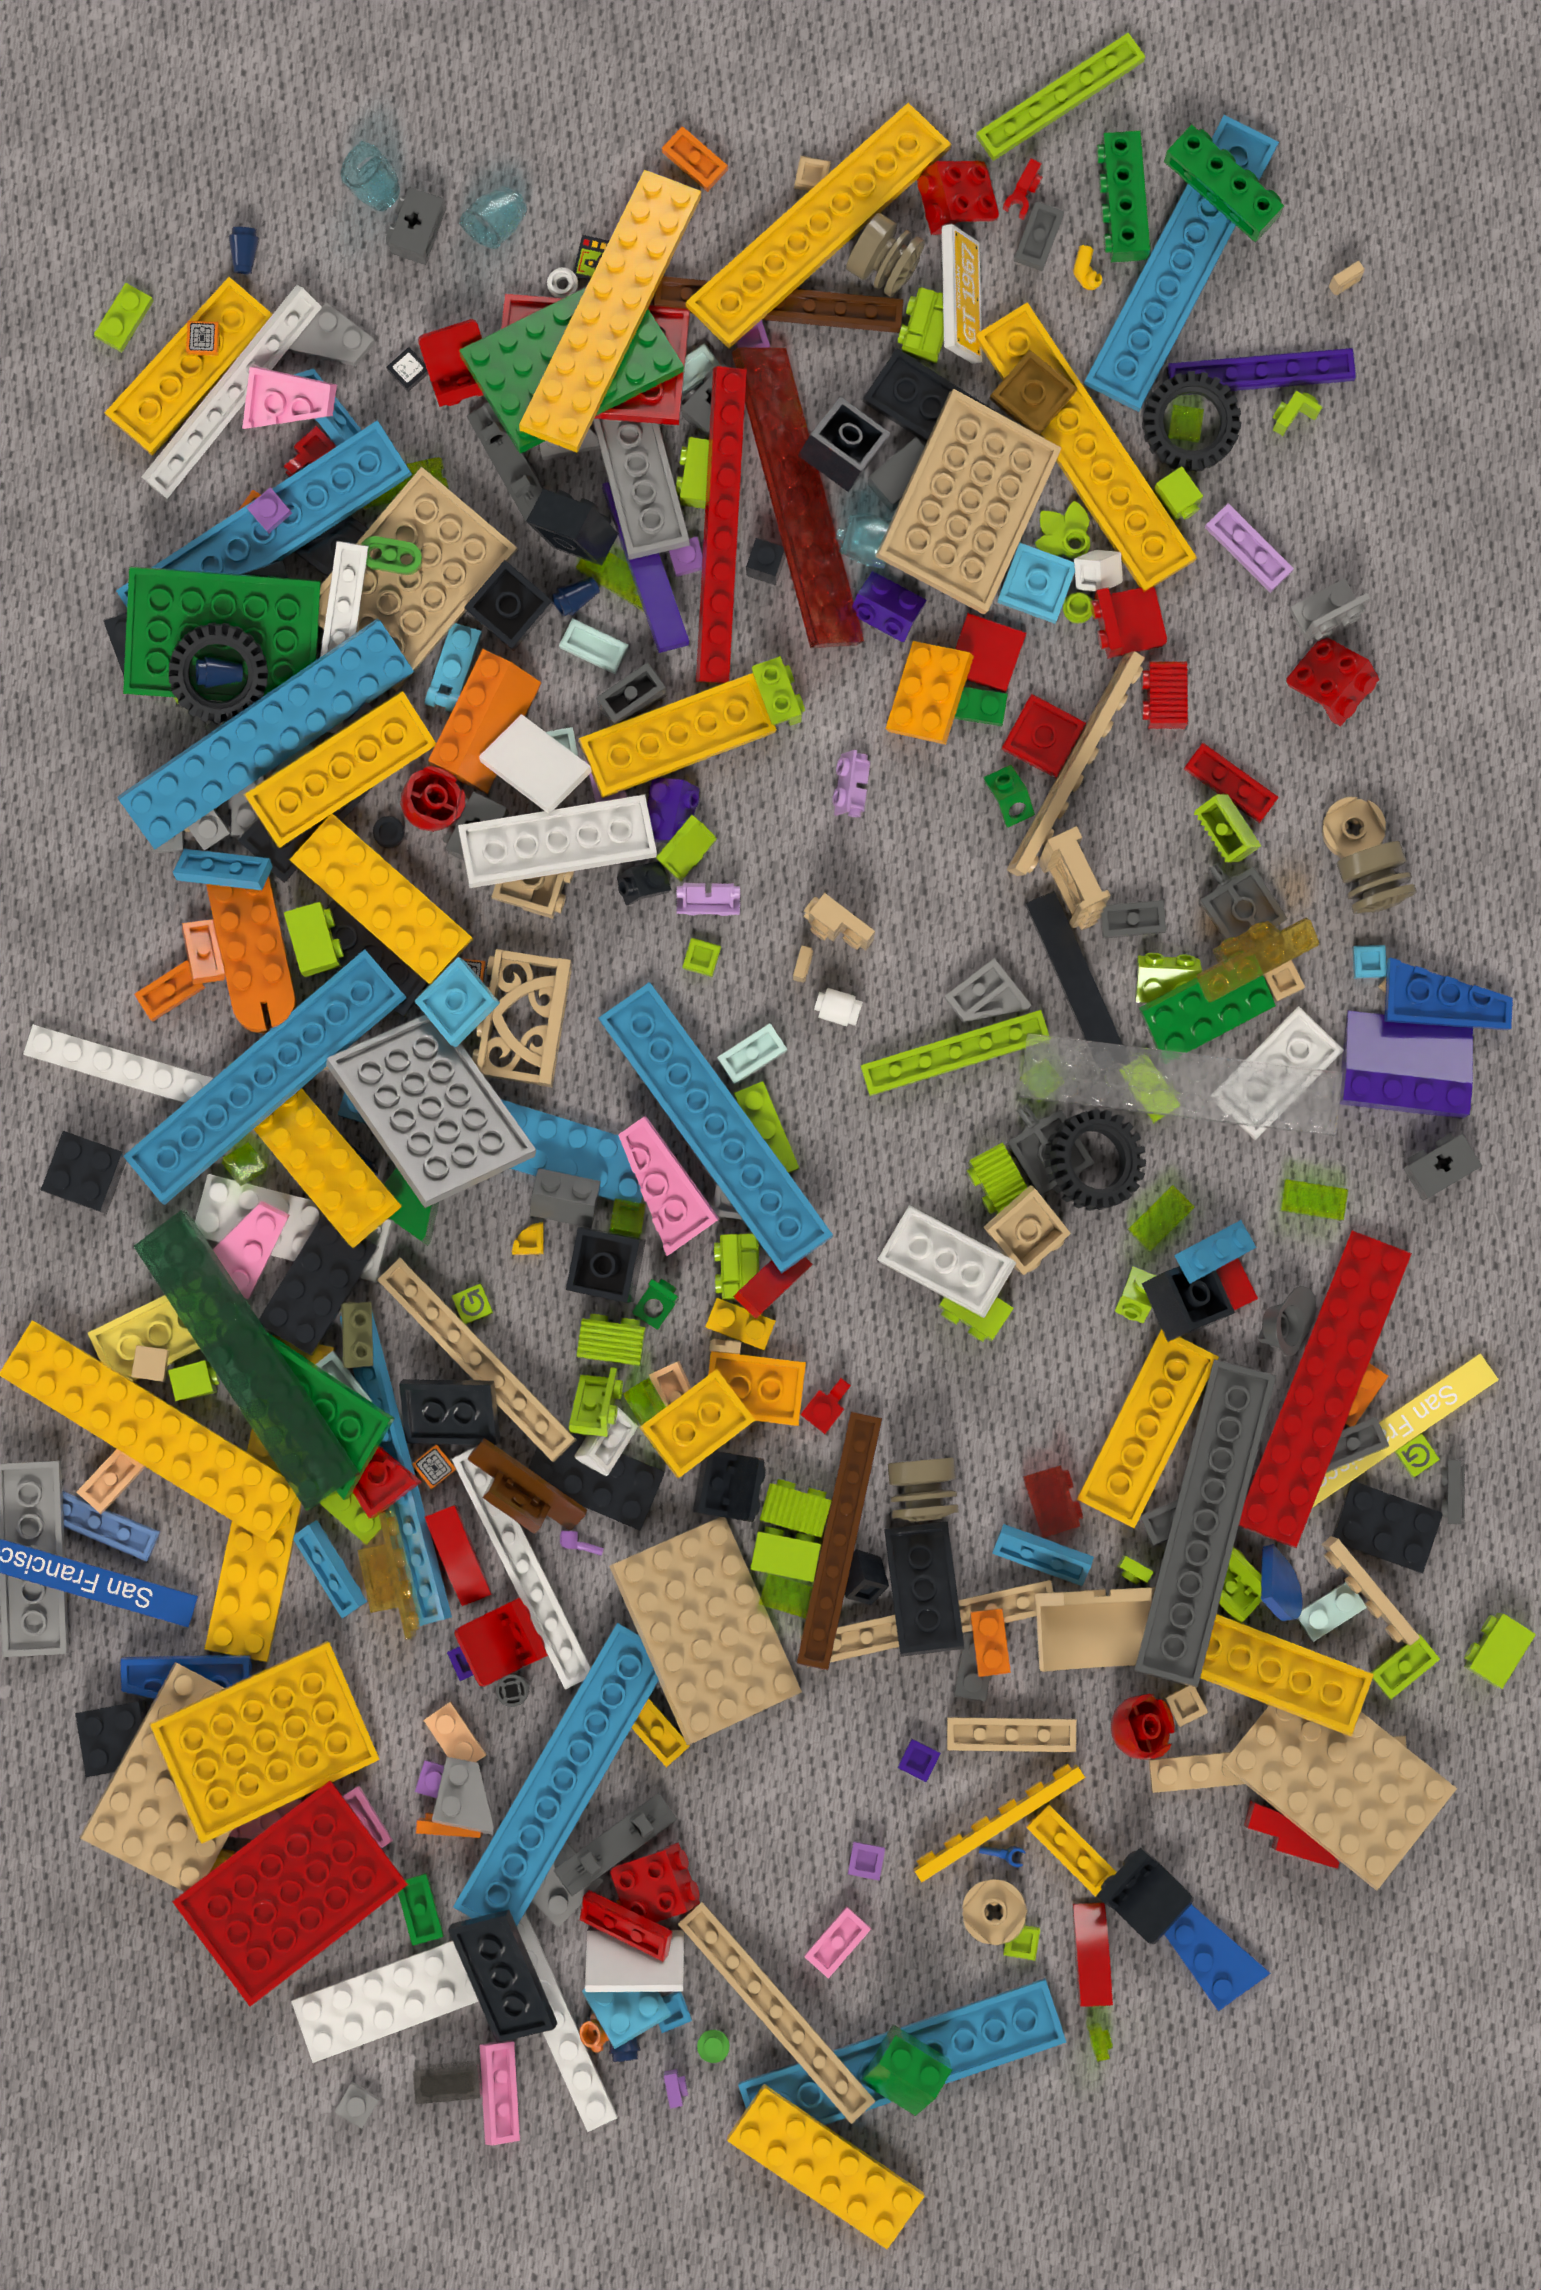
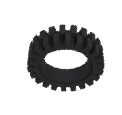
M1189 371L1187 374L1182 375L1179 373L1171 379L1168 378L1154 391L1144 409L1142 430L1144 429L1145 431L1144 439L1150 446V452L1152 454L1155 453L1159 457L1158 461L1162 464L1164 462L1170 465L1169 468L1174 470L1182 466L1186 472L1193 470L1198 472L1215 466L1232 450L1239 437L1238 433L1241 429L1242 421H1240L1241 410L1236 404L1238 400L1235 395H1231L1229 392L1231 389L1228 385L1223 386L1219 378L1208 377V373L1201 372V374H1195V371ZM1198 394L1210 400L1216 407L1220 418L1219 433L1214 442L1206 448L1196 451L1185 450L1173 444L1167 437L1163 424L1164 412L1168 404L1178 396Z
M214 622L196 627L193 631H189L184 635L181 641L178 642L171 656L168 677L174 697L176 696L180 706L186 708L190 715L193 717L197 716L205 722L209 720L214 721V723H221L230 720L263 697L267 685L268 669L266 657L259 643L257 644L254 640V637L249 633H245L240 627H233L228 623L216 624ZM224 644L230 646L242 655L247 664V684L243 691L231 700L222 702L208 700L198 694L190 682L188 670L190 661L201 648L207 645Z
M1094 1109L1069 1117L1064 1120V1123L1059 1124L1055 1128L1057 1132L1051 1134L1048 1139L1052 1143L1051 1146L1045 1149V1154L1050 1155V1159L1044 1161L1045 1168L1051 1167L1052 1173L1047 1175L1048 1180H1055L1057 1183L1053 1187L1055 1192H1063L1062 1199L1065 1202L1074 1201L1073 1206L1078 1209L1085 1207V1210L1088 1211L1102 1210L1121 1204L1122 1201L1128 1200L1132 1196L1130 1193L1138 1190L1140 1185L1137 1184V1181L1144 1178L1145 1173L1141 1172L1140 1168L1146 1166V1159H1140V1154L1145 1153V1147H1138L1136 1143L1141 1137L1139 1133L1132 1135L1130 1131L1134 1126L1130 1122L1123 1124L1124 1117L1119 1114L1111 1116L1112 1111L1104 1110L1100 1112L1099 1109ZM1085 1132L1103 1134L1111 1140L1119 1154L1120 1165L1117 1177L1105 1189H1095L1087 1186L1076 1176L1071 1162L1072 1148L1078 1137Z

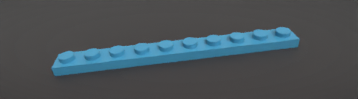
M372 1312L373 1366L353 1367L355 1379L371 1398L373 1404L395 1418L379 1446L415 1475ZM417 1485L392 1504L389 1509L419 1625L422 1626L451 1618L452 1615L430 1530L424 1518L426 1515Z

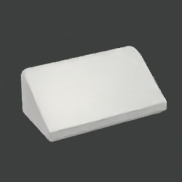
M618 1407L616 1424H610L608 1437L587 1435L574 1457L590 1468L608 1476L639 1426Z

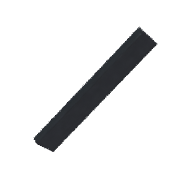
M1055 891L1025 903L1100 1075L1103 1076L1130 1064L1129 1057Z

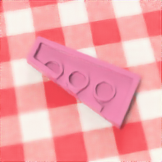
M646 1115L618 1135L632 1171L635 1173L641 1187L640 1191L644 1201L647 1202L653 1217L652 1221L656 1231L659 1232L666 1256L719 1220L717 1214Z

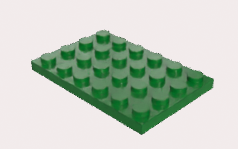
M586 288L459 350L460 357L519 454L545 442L543 439L520 431L519 424ZM648 308L596 416L684 372V365Z
M129 566L123 694L174 697L168 676L169 663L176 645L189 631H193L200 625L205 626L216 622V624L228 623L230 626L242 628L245 633H249L254 637L256 643H259L262 652L266 657L268 669L267 685L263 695L265 696L316 661L321 581ZM224 644L207 645L193 656L189 664V679L193 688L198 694L208 700H231L239 695L247 684V664L242 655L230 646ZM204 656L242 663V682L207 688L204 685H197L196 660L204 659Z

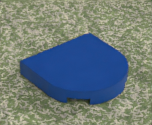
M1274 1544L1263 1546L1261 1600L1280 1620L1297 1619L1301 1615L1303 1606L1302 1592L1297 1575L1289 1561Z

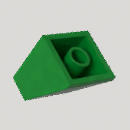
M396 1167L384 1185L402 1207L391 1215L389 1219L428 1246L432 1240L439 1202L424 1208Z
M892 2025L860 2082L917 2116L936 2099L952 2072V2067L948 2057L897 2026Z

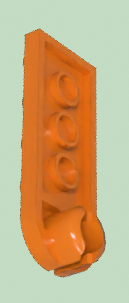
M270 875L262 890L206 884L233 1013L244 1028L265 1035L269 1032L263 1014L264 1003H267L272 1028L283 1023L297 1006Z

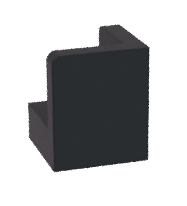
M855 1549L845 1597L872 1605L889 1587L883 1562L878 1555Z

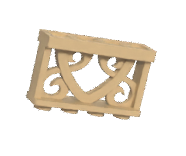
M1076 826L1048 839L1038 863L1043 873L1050 871L1072 916L1069 922L1071 929L1079 926L1081 930H1084L1098 923L1097 919L1104 912L1103 909L1106 907V903L1111 895L1108 890L1101 891L1079 846L1082 836Z
M496 949L495 957L489 956L487 975L492 976L490 987L487 988L496 999L499 988L507 994L499 1001L500 1004L477 1026L476 1036L481 1037L480 1048L474 1049L472 1060L484 1077L553 1087L573 965L571 960L504 951L501 949ZM511 964L520 965L526 972L527 982L521 984L520 977L513 972L515 976L514 981L506 983L503 980L505 968ZM530 965L557 969L556 975L533 979ZM539 990V998L542 995L549 996L550 1001L546 1006L537 1004L535 991ZM528 995L532 1008L542 1017L548 1018V1025L533 1027L525 1033L519 1042L507 1027L502 1015L516 1001ZM494 1023L501 1037H495L490 1040ZM532 1036H541L543 1043L540 1047H535L532 1042L530 1050L526 1048V1044ZM494 1047L502 1049L503 1053L499 1059L508 1056L510 1050L515 1053V1056L507 1066L495 1067L489 1058L491 1050ZM522 1058L533 1066L540 1068V1074H529L513 1070Z

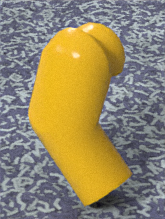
M1080 245L1073 274L1084 289L1092 291L1102 284L1103 278L1101 273L1097 274L1090 266L1094 249L1086 245Z

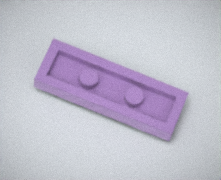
M1229 504L1206 524L1205 529L1270 593L1293 572L1294 568Z

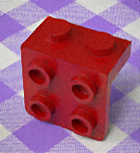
M936 161L925 169L917 179L918 190L921 194L925 217L931 235L942 234V226L954 225L957 222L994 221L999 217L987 165L983 161Z
M474 319L422 334L418 338L420 350L439 407L444 405L453 406L460 403L463 399L472 396H484L460 357L459 351L482 339L478 323Z
M1109 587L1096 590L1093 600L1090 601L1093 618L1098 619L1100 630L1097 631L1100 648L1105 649L1107 659L1123 656L1133 651L1141 652L1165 646L1167 635L1154 587L1145 592L1140 587L1110 594Z
M1326 637L1314 644L1289 674L1286 682L1290 688L1321 704L1330 720L1341 727L1347 718H1350L1355 713L1357 706L1366 695L1374 690L1376 683L1380 679L1369 659Z
M521 1597L456 1628L454 1632L478 1685L481 1687H485L522 1667L548 1656L544 1640L537 1633L531 1620L530 1611L523 1604Z
M679 1842L669 1845L656 1853L617 1865L610 1871L621 1906L653 1922L686 1913L700 1904L699 1888L696 1882L691 1879L688 1870V1857L685 1851L681 1850Z

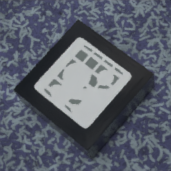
M410 347L386 367L387 371L407 392L428 375L425 363Z

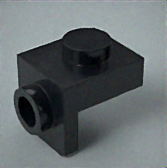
M659 861L630 867L617 876L618 890L624 899L625 905L634 904L640 899L663 895L672 890L665 868Z

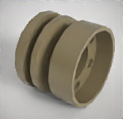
M878 213L869 222L854 246L848 259L846 270L862 280H866L876 271L874 287L880 289L886 283L884 293L893 297L914 273L920 261L925 240L916 236L909 244L912 237V232L909 230H905L895 239L898 223Z
M1400 841L1388 842L1364 849L1336 863L1343 883L1358 882L1359 884L1358 887L1347 894L1348 899L1363 897L1362 900L1351 906L1353 914L1383 911L1401 904L1405 899L1417 893L1414 884L1400 886V884L1412 878L1411 873H1395L1394 870L1406 862Z
M954 1458L887 1464L889 1485L904 1487V1493L891 1497V1502L905 1501L906 1509L892 1510V1518L913 1522L942 1519L952 1513L959 1512L958 1504L944 1506L943 1498L957 1496V1491L942 1490V1483L956 1479Z

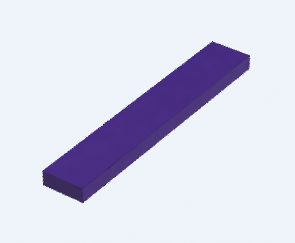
M1353 348L1168 363L1167 365L1169 379L1179 373L1183 375L1189 371H1195V374L1204 372L1208 373V377L1219 378L1220 383L1223 386L1227 384L1231 389L1230 391L1355 381L1356 379Z
M609 482L603 483L602 490L616 531L619 533L618 536L658 653L688 646L689 638L659 553L629 560Z

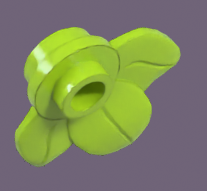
M1073 501L1065 515L1053 511H1041L1039 522L1044 536L1035 542L1037 549L1055 556L1064 555L1069 559H1075L1088 553L1091 542L1086 532L1090 520L1085 509L1079 503ZM1077 540L1080 542V547L1072 549L1069 546V542Z

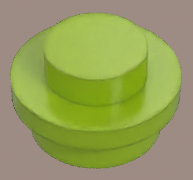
M1082 592L1070 594L1063 603L1064 616L1070 622L1076 624L1088 621L1092 616L1090 606L1092 599Z

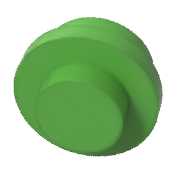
M715 2029L704 2032L699 2037L697 2043L700 2057L709 2063L722 2061L727 2056L730 2048L727 2036Z

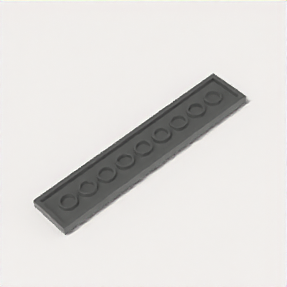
M1218 1360L1213 1361L1134 1671L1198 1688L1276 1375Z

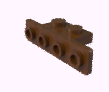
M483 1439L468 1457V1461L492 1477L482 1498L534 1534L541 1528L546 1516H549L566 1529L572 1530L587 1513L586 1508L486 1439Z

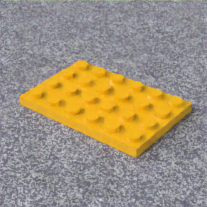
M328 1641L149 1723L201 1844L321 1788L330 1780L334 1782L380 1760L331 1644Z

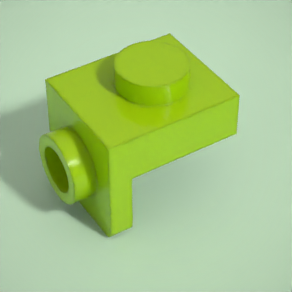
M1296 391L1289 403L1285 404L1282 402L1272 418L1277 420L1273 431L1284 436L1299 411L1315 421L1322 406L1318 404V400L1308 393L1301 394Z
M1133 1266L1122 1295L1116 1305L1115 1312L1129 1320L1144 1323L1152 1306L1142 1283L1156 1275Z

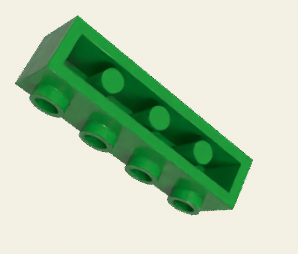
M1191 124L1167 150L1164 163L1255 243L1281 216L1284 205L1279 195L1273 190L1269 189L1267 191L1259 184V180L1253 172L1248 169L1243 170L1229 151L1226 149L1221 150L1213 143L1211 136L1205 130H1198Z
M1141 130L1103 133L1101 144L1096 145L1097 163H1103V174H1099V192L1105 193L1106 204H1101L1102 223L1108 224V234H1104L1103 238L1104 252H1110L1111 263L1148 260L1150 238Z

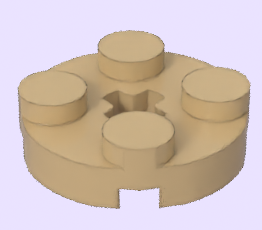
M1346 797L1335 802L1329 808L1322 823L1324 842L1328 849L1339 856L1340 859L1364 849L1380 845L1385 837L1386 821L1380 808L1369 800L1366 802L1362 799H1357V797ZM1347 823L1360 824L1362 826L1359 830L1360 835L1348 834L1346 831L1348 829Z
M994 1879L982 1881L974 1885L966 1894L962 1907L964 1925L970 1935L982 1943L991 1945H1002L1014 1940L1022 1932L1028 1914V1909L1021 1892L1006 1881ZM999 1903L1003 1907L1000 1911L1003 1917L1000 1920L994 1918L990 1921L987 1918L989 1911L986 1908L990 1904L996 1906Z

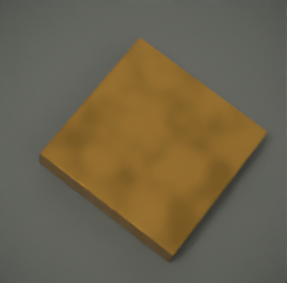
M1029 350L994 390L989 399L1020 425L1040 435L1073 397L1078 388Z

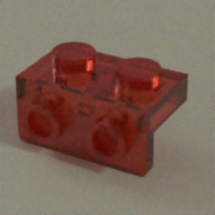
M1061 1465L1022 1477L1042 1538L1081 1527L1079 1520L1084 1517L1079 1501H1072L1069 1489L1074 1488L1068 1469L1063 1471Z

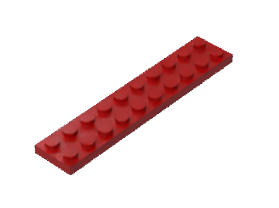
M1353 1230L1351 1231L1245 1499L1239 1526L1297 1548L1412 1253Z

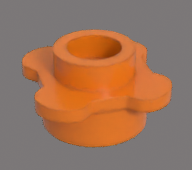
M591 2014L590 2021L582 2024L579 2034L582 2043L586 2047L591 2048L593 2052L598 2053L603 2050V2045L609 2039L595 2014Z

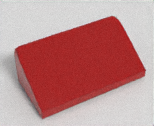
M1238 1258L1216 1269L1234 1311L1258 1299Z

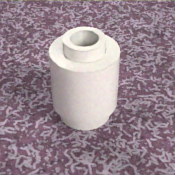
M827 988L826 993L819 992L814 1010L820 1012L818 1018L844 1026L848 1024L856 1026L863 1002L856 1000V996Z

